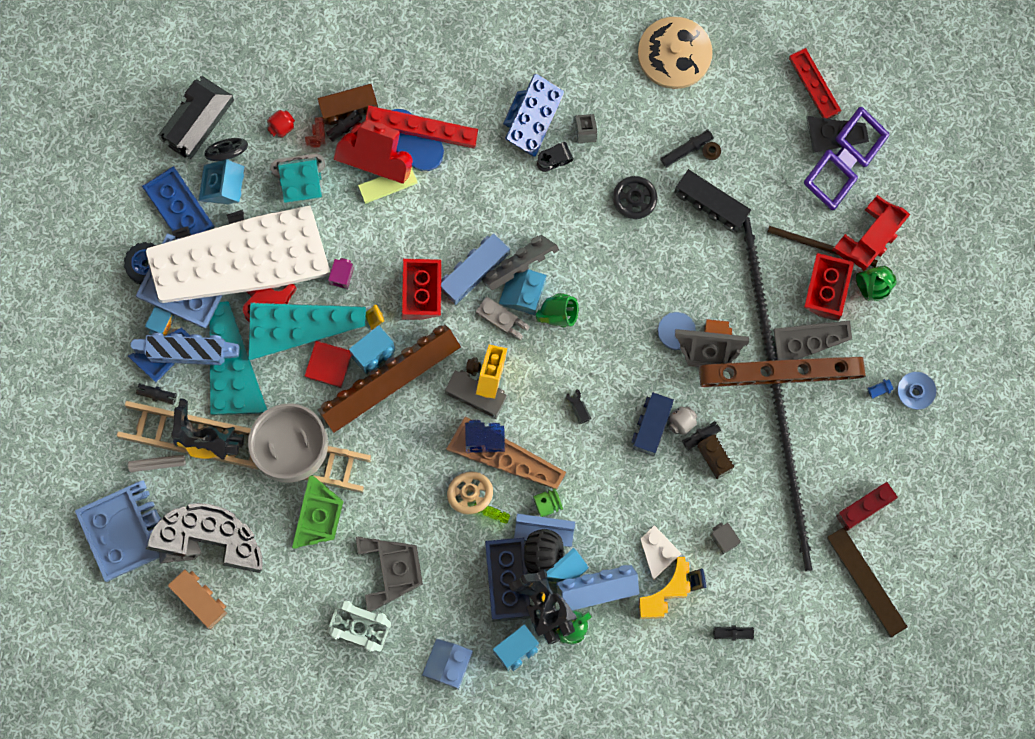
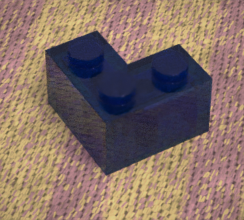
M469 420V423H465L466 453L505 452L504 426H500V423H489V426H485V422H481V420Z

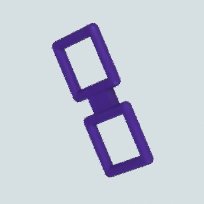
M858 107L836 137V142L842 146L839 152L835 155L831 150H827L804 180V185L830 210L834 211L858 179V176L851 170L853 165L857 161L862 167H867L888 139L889 132L863 107ZM861 116L881 135L865 157L845 140V137ZM828 160L833 162L849 178L833 201L813 183Z

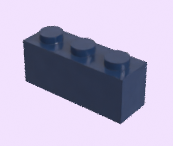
M652 392L651 397H646L643 406L647 408L645 415H640L637 423L640 426L639 432H634L631 443L634 444V450L655 457L674 399Z

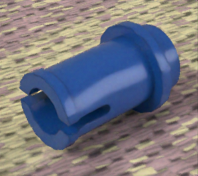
M883 379V382L868 387L867 390L871 399H874L882 394L891 393L893 386L889 379Z

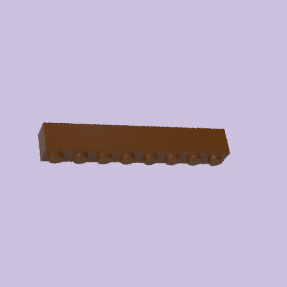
M445 324L443 326L440 325L428 336L418 339L417 343L412 347L403 349L397 357L388 359L382 367L373 369L364 379L355 381L349 389L340 391L333 400L324 402L321 408L318 409V412L330 430L335 433L460 349L461 346L451 329Z

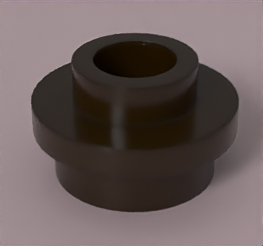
M708 142L702 149L703 156L708 160H716L721 155V147L715 142ZM713 148L715 149V152L710 153L709 149Z
M473 357L467 361L466 372L471 374V376H476L477 373H480L481 362L478 361L477 357Z

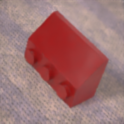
M817 253L804 308L819 317L839 321L843 314L854 262Z
M403 258L401 320H424L441 316V260Z

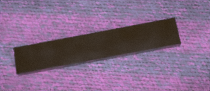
M843 527L828 536L827 540L890 638L906 629L908 626L845 528Z

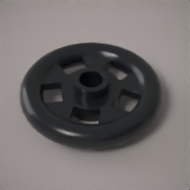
M243 138L224 139L210 145L205 150L204 156L210 161L232 159L247 150L248 142Z
M640 176L624 178L616 185L613 191V204L616 210L622 216L629 219L645 218L653 212L657 205L658 196L654 185L646 178ZM638 184L645 187L643 192L636 188ZM628 185L631 189L625 194L622 190ZM637 196L638 200L633 201L631 197ZM644 196L650 197L649 204L643 203ZM624 198L626 199V202L628 204L625 207H623L620 201ZM632 207H641V211L633 212Z

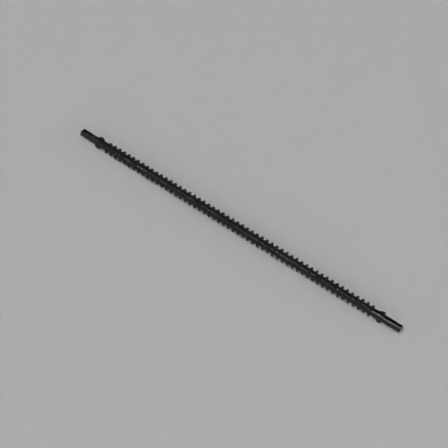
M747 217L743 223L745 231L744 241L747 244L746 250L748 251L747 256H749L747 260L750 261L748 265L751 266L749 269L752 272L750 276L753 277L751 281L754 282L752 287H755L753 290L756 293L754 297L757 298L755 303H758L756 306L759 309L757 313L760 314L758 319L761 320L759 321V324H761L760 329L762 330L761 335H763L761 339L764 340L763 345L765 348L763 350L766 351L764 355L767 356L765 361H775L777 357H774L776 352L773 351L775 349L772 346L774 341L771 340L773 336L770 335L772 330L769 329L771 328V325H769L770 320L768 319L769 314H767L769 310L766 309L768 306L765 304L767 300L764 296L766 294L763 293L765 289L762 288L764 283L761 282L763 278L760 277L762 273L759 272L761 267H758L760 262L757 261L759 257L756 256L758 251H755L757 249V246L754 244L755 235L752 233L750 217ZM772 384L770 388H773V391H771L774 394L772 399H775L773 402L776 405L774 410H777L775 415L778 416L776 418L779 421L777 426L780 427L778 431L781 432L779 437L782 438L780 442L783 443L781 448L784 449L782 453H784L783 459H785L784 464H786V475H788L787 480L789 481L787 485L790 486L789 491L791 494L789 496L792 497L790 502L793 503L791 507L794 508V511L792 513L795 514L793 518L796 519L794 524L797 525L795 529L798 530L796 535L799 536L797 540L800 541L799 552L802 553L805 572L813 571L810 557L811 547L808 543L809 537L806 536L808 531L805 530L807 526L804 525L806 520L803 519L805 515L802 514L804 512V509L801 508L803 504L800 503L802 498L799 497L801 493H799L800 487H798V476H796V465H794V454H792L794 450L791 449L793 444L790 443L792 439L789 438V435L791 433L788 432L790 429L787 427L789 423L786 422L788 417L785 416L787 412L784 411L786 406L783 405L785 401L782 400L784 395L781 394L783 390L780 389L782 384Z

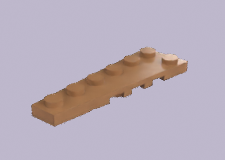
M466 416L446 448L447 451L552 489L555 488L556 490L566 475L564 470Z

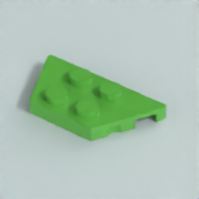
M313 475L308 478L292 546L294 549L335 539L344 501Z

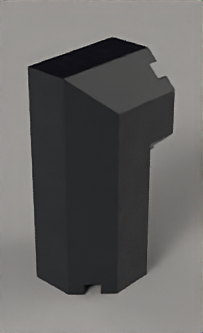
M204 76L199 77L200 81L195 79L183 96L186 98L185 103L181 101L178 109L158 134L163 143L166 140L169 142L168 147L184 158L188 157L190 160L234 102L233 95Z

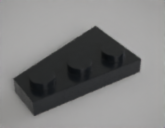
M806 116L813 153L842 147L836 142V137L848 121ZM857 122L845 137V140L850 145L869 142L866 123Z

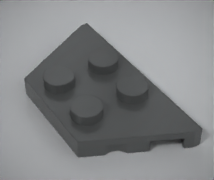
M675 329V337L680 343V349L685 355L688 366L692 367L732 363L740 355L741 349L749 344V336Z

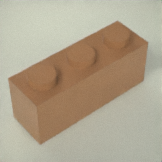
M185 569L168 586L211 630L227 614L224 610L226 605L219 598L215 601L211 596L213 592L206 585L202 587L197 582L200 578L193 571L189 573Z

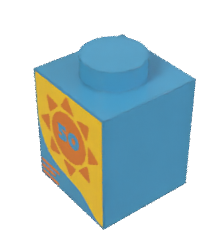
M155 306L145 328L149 331V335H152V333L164 334L163 336H166L175 317L173 314Z

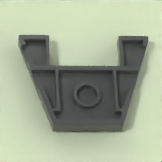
M356 537L359 555L379 552L385 587L383 592L365 595L367 611L373 612L423 585L417 545Z

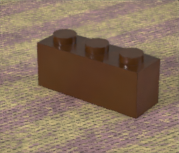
M372 83L317 98L324 124L329 125L337 124L340 119L346 118L354 110L359 112L358 115H366L368 105L378 107Z

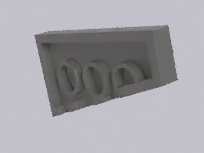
M543 235L536 236L528 245L518 249L516 254L509 259H505L499 267L489 271L481 280L485 286L494 290L513 279L514 273H523L529 269V264L537 260L538 262L546 259L544 255L551 251L556 253L559 251V248Z
M850 320L773 329L777 361L798 360L852 340Z

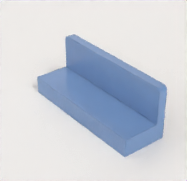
M517 514L514 538L524 537L526 541L532 532L548 529L561 536L563 546L571 547L575 522Z

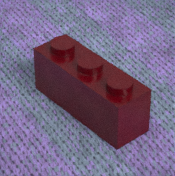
M885 482L840 511L836 517L845 530L849 531L894 502L898 496L889 483Z

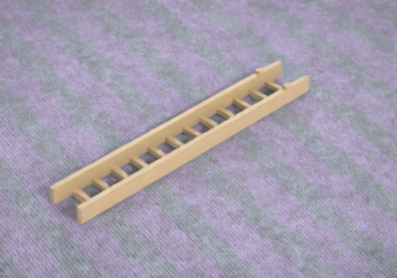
M126 401V408L142 411V415L138 421L137 434L132 435L118 432L117 437L119 439L189 454L183 447H176L172 443L161 441L166 418L174 419V411ZM148 413L161 416L155 440L142 437ZM188 415V420L191 423L199 424L198 429L204 428V426H211L217 428L222 433L227 428L235 427L236 434H250V428ZM328 446L327 453H330L325 476H313L324 485L363 493V486L351 484L348 481L353 460L371 462V455ZM235 455L227 456L224 460L218 456L209 458L259 470L251 456L249 461L235 458ZM335 455L349 458L343 482L329 479Z

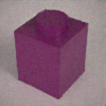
M340 258V260L334 259L328 279L329 284L348 289L354 271L353 263L345 258Z

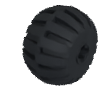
M548 529L536 530L528 536L524 548V562L529 573H538L542 570L547 572L564 557L561 536Z

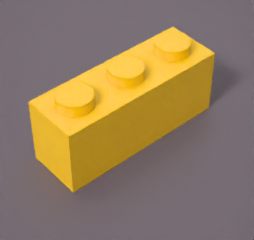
M488 345L479 376L476 395L495 399L508 348Z

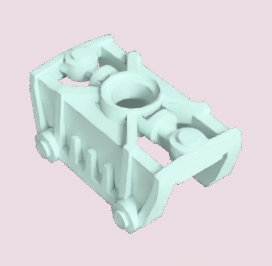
M345 600L337 603L327 633L332 636L331 638L339 639L340 637L365 646L364 648L369 652L374 650L381 652L391 627V622L383 613L374 614L352 606L350 601ZM338 610L349 613L353 620H343L337 614ZM361 622L365 625V630L362 633L354 631L356 623ZM343 624L349 630L342 631L332 627V625ZM379 624L387 627L386 631L376 632L370 626ZM366 636H376L382 642L381 645L368 640Z

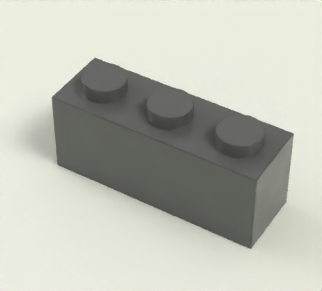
M455 370L445 389V394L497 419L507 400V395L504 394L505 391L498 388L495 399L476 395L479 379L470 378L471 375L463 370H460V372Z

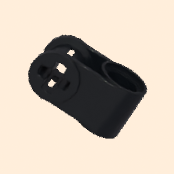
M561 142L541 151L538 155L537 168L542 172H547L571 163L574 158L567 143Z

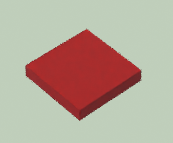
M316 341L304 377L342 388L351 360L350 351Z

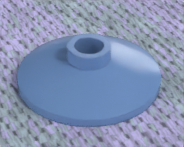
M911 372L900 380L898 396L901 402L908 408L921 410L933 403L936 397V386L927 374ZM913 389H917L919 391V395H914L912 392Z

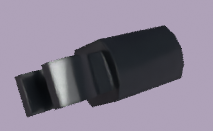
M576 389L577 398L572 399L568 393L566 394V399L569 403L573 404L572 409L579 423L583 424L592 418L585 403L580 400V391Z

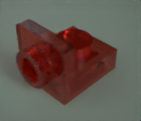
M322 117L315 118V124H312L313 136L305 137L307 146L310 145L312 148H317L322 144H326Z

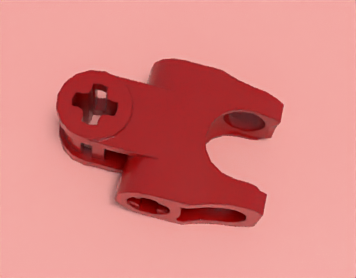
M289 284L281 291H275L272 288L246 291L251 298L243 306L245 319L250 322V303L288 304L297 290L296 286Z

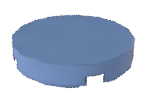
M669 313L659 323L658 338L668 349L681 350L680 343L675 337V329L696 331L695 324L684 313Z

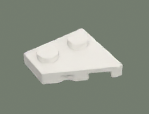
M655 525L640 538L651 577L655 580L681 553Z

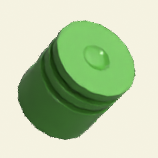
M555 488L552 489L553 491L548 490V493L545 491L533 496L540 517L553 514L554 511L558 512V509L563 510Z

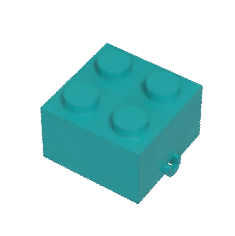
M316 157L278 164L284 203L322 197L320 183L322 177L321 172L318 171Z

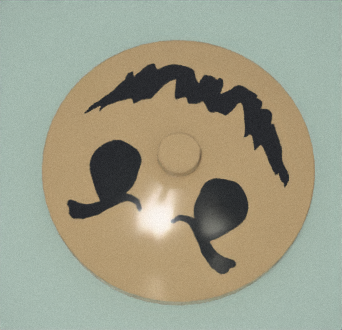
M666 17L654 22L645 30L638 46V60L644 74L657 85L670 89L686 88L697 83L708 71L712 59V45L707 33L697 23L683 17Z

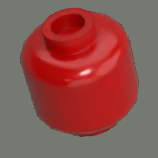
M278 110L267 119V124L269 125L267 130L273 137L277 135L283 138L294 129L295 120L287 110Z

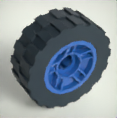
M137 243L127 251L126 257H124L126 273L136 284H142L150 268L149 265L147 267L142 265L147 260L146 250L154 247V243Z

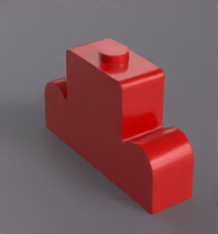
M365 120L358 128L357 135L354 133L344 135L337 143L334 155L335 161L402 184L409 178L413 159L408 152H396L400 135L398 130L369 120Z

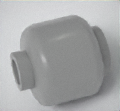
M688 406L678 407L668 417L670 430L675 434H687L697 424L696 413Z

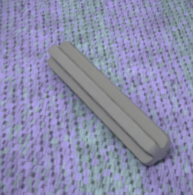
M184 455L129 461L128 470L130 472L185 466L186 459Z

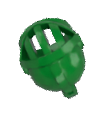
M877 266L856 274L857 286L866 301L885 299L897 283L896 276L887 266Z
M565 293L555 294L543 302L541 309L535 314L537 322L562 328L572 327L578 318L579 304L573 296Z
M572 610L577 618L572 621L575 632L568 636H563L561 630L558 629L557 633L560 637V643L574 645L584 640L588 630V620L592 617L589 612L582 614L579 611Z

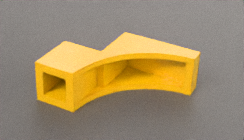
M685 557L676 558L674 575L664 589L651 596L639 598L640 619L664 618V613H668V604L664 602V599L686 598L687 593H690V581H686V574L689 573V562H685Z

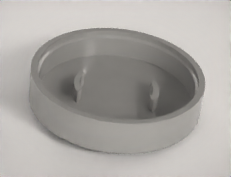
M280 404L266 410L254 422L249 434L248 448L253 462L265 476L278 482L292 483L308 478L319 469L327 454L328 436L321 420L313 411L298 404Z

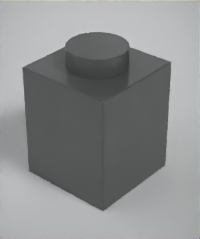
M721 522L712 528L714 532L710 536L723 555L741 543L729 523L723 525Z

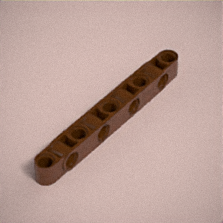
M863 357L708 364L698 367L700 387L836 381L866 377ZM835 365L840 367L841 373L835 370ZM798 367L804 370V375L798 372ZM761 369L767 372V377L761 374ZM723 371L730 374V379L724 377Z

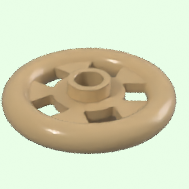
M465 472L456 476L449 484L447 490L449 504L454 510L462 514H475L484 510L491 502L493 496V487L490 480L478 472ZM473 479L480 481L478 486L471 484ZM461 482H464L465 485L461 490L457 488ZM480 491H485L484 498L479 497ZM461 495L463 501L458 503L455 497ZM476 501L475 506L468 507V502Z

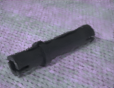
M707 129L698 136H692L689 138V141L670 153L660 157V160L665 168L691 152L700 150V147L713 140L714 137L709 129Z

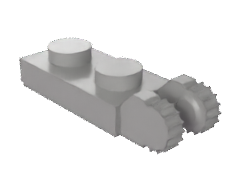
M487 296L476 310V314L519 340L523 336L520 332L512 329V326L517 324L523 330L529 329L528 324L518 319L516 315Z

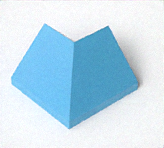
M572 548L553 568L547 571L548 582H561L565 579L578 578L589 567L577 550Z

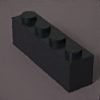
M689 169L683 175L674 191L679 199L689 201L696 210H703L710 219L720 221L731 232L733 230L738 232L751 212L750 208Z

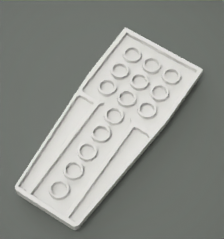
M311 205L253 217L150 247L146 250L147 260L160 303L275 288L330 276V269Z

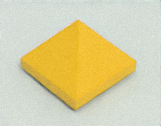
M377 305L366 311V319L371 330L384 322V316Z

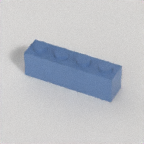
M495 234L490 237L486 236L481 241V246L477 250L475 248L471 250L464 262L460 261L453 268L454 271L450 275L446 274L441 279V291L455 305L477 286L489 271L497 267L510 254V249Z
M623 565L619 568L603 570L595 574H585L582 577L557 582V591L571 610L581 609L638 595V574L632 565Z

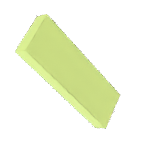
M411 168L409 178L404 184L384 177H378L360 184L358 187L366 204L418 184Z

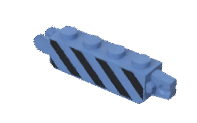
M152 333V335H146V339H134L130 344L134 352L145 354L151 362L221 365L226 358L239 356L238 344L225 342L221 336L217 335L202 338L201 335L197 334L183 337L182 334L163 336L164 334Z

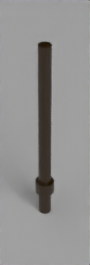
M769 225L767 233L838 255L832 250L835 246ZM874 259L870 266L876 267L878 260Z

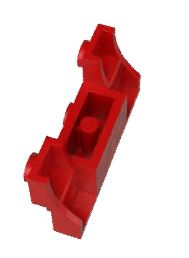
M878 194L865 209L876 220L862 238L856 242L845 234L832 249L844 260L850 259L863 271L869 267L877 255L881 257L887 250L885 245L888 242L891 244L897 238L896 232L911 215L904 208L887 202Z

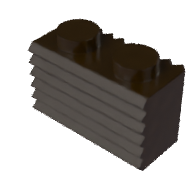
M713 434L699 442L697 447L716 479H719L731 472L734 464L728 458L727 451H724V448H722L721 441H718L716 435Z

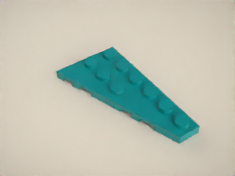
M229 301L219 302L210 320V336H221L225 342L238 344L239 356L226 358L221 365H210V414H262L268 409L251 362L248 360V354Z
M250 303L248 360L250 361L364 327L366 307Z

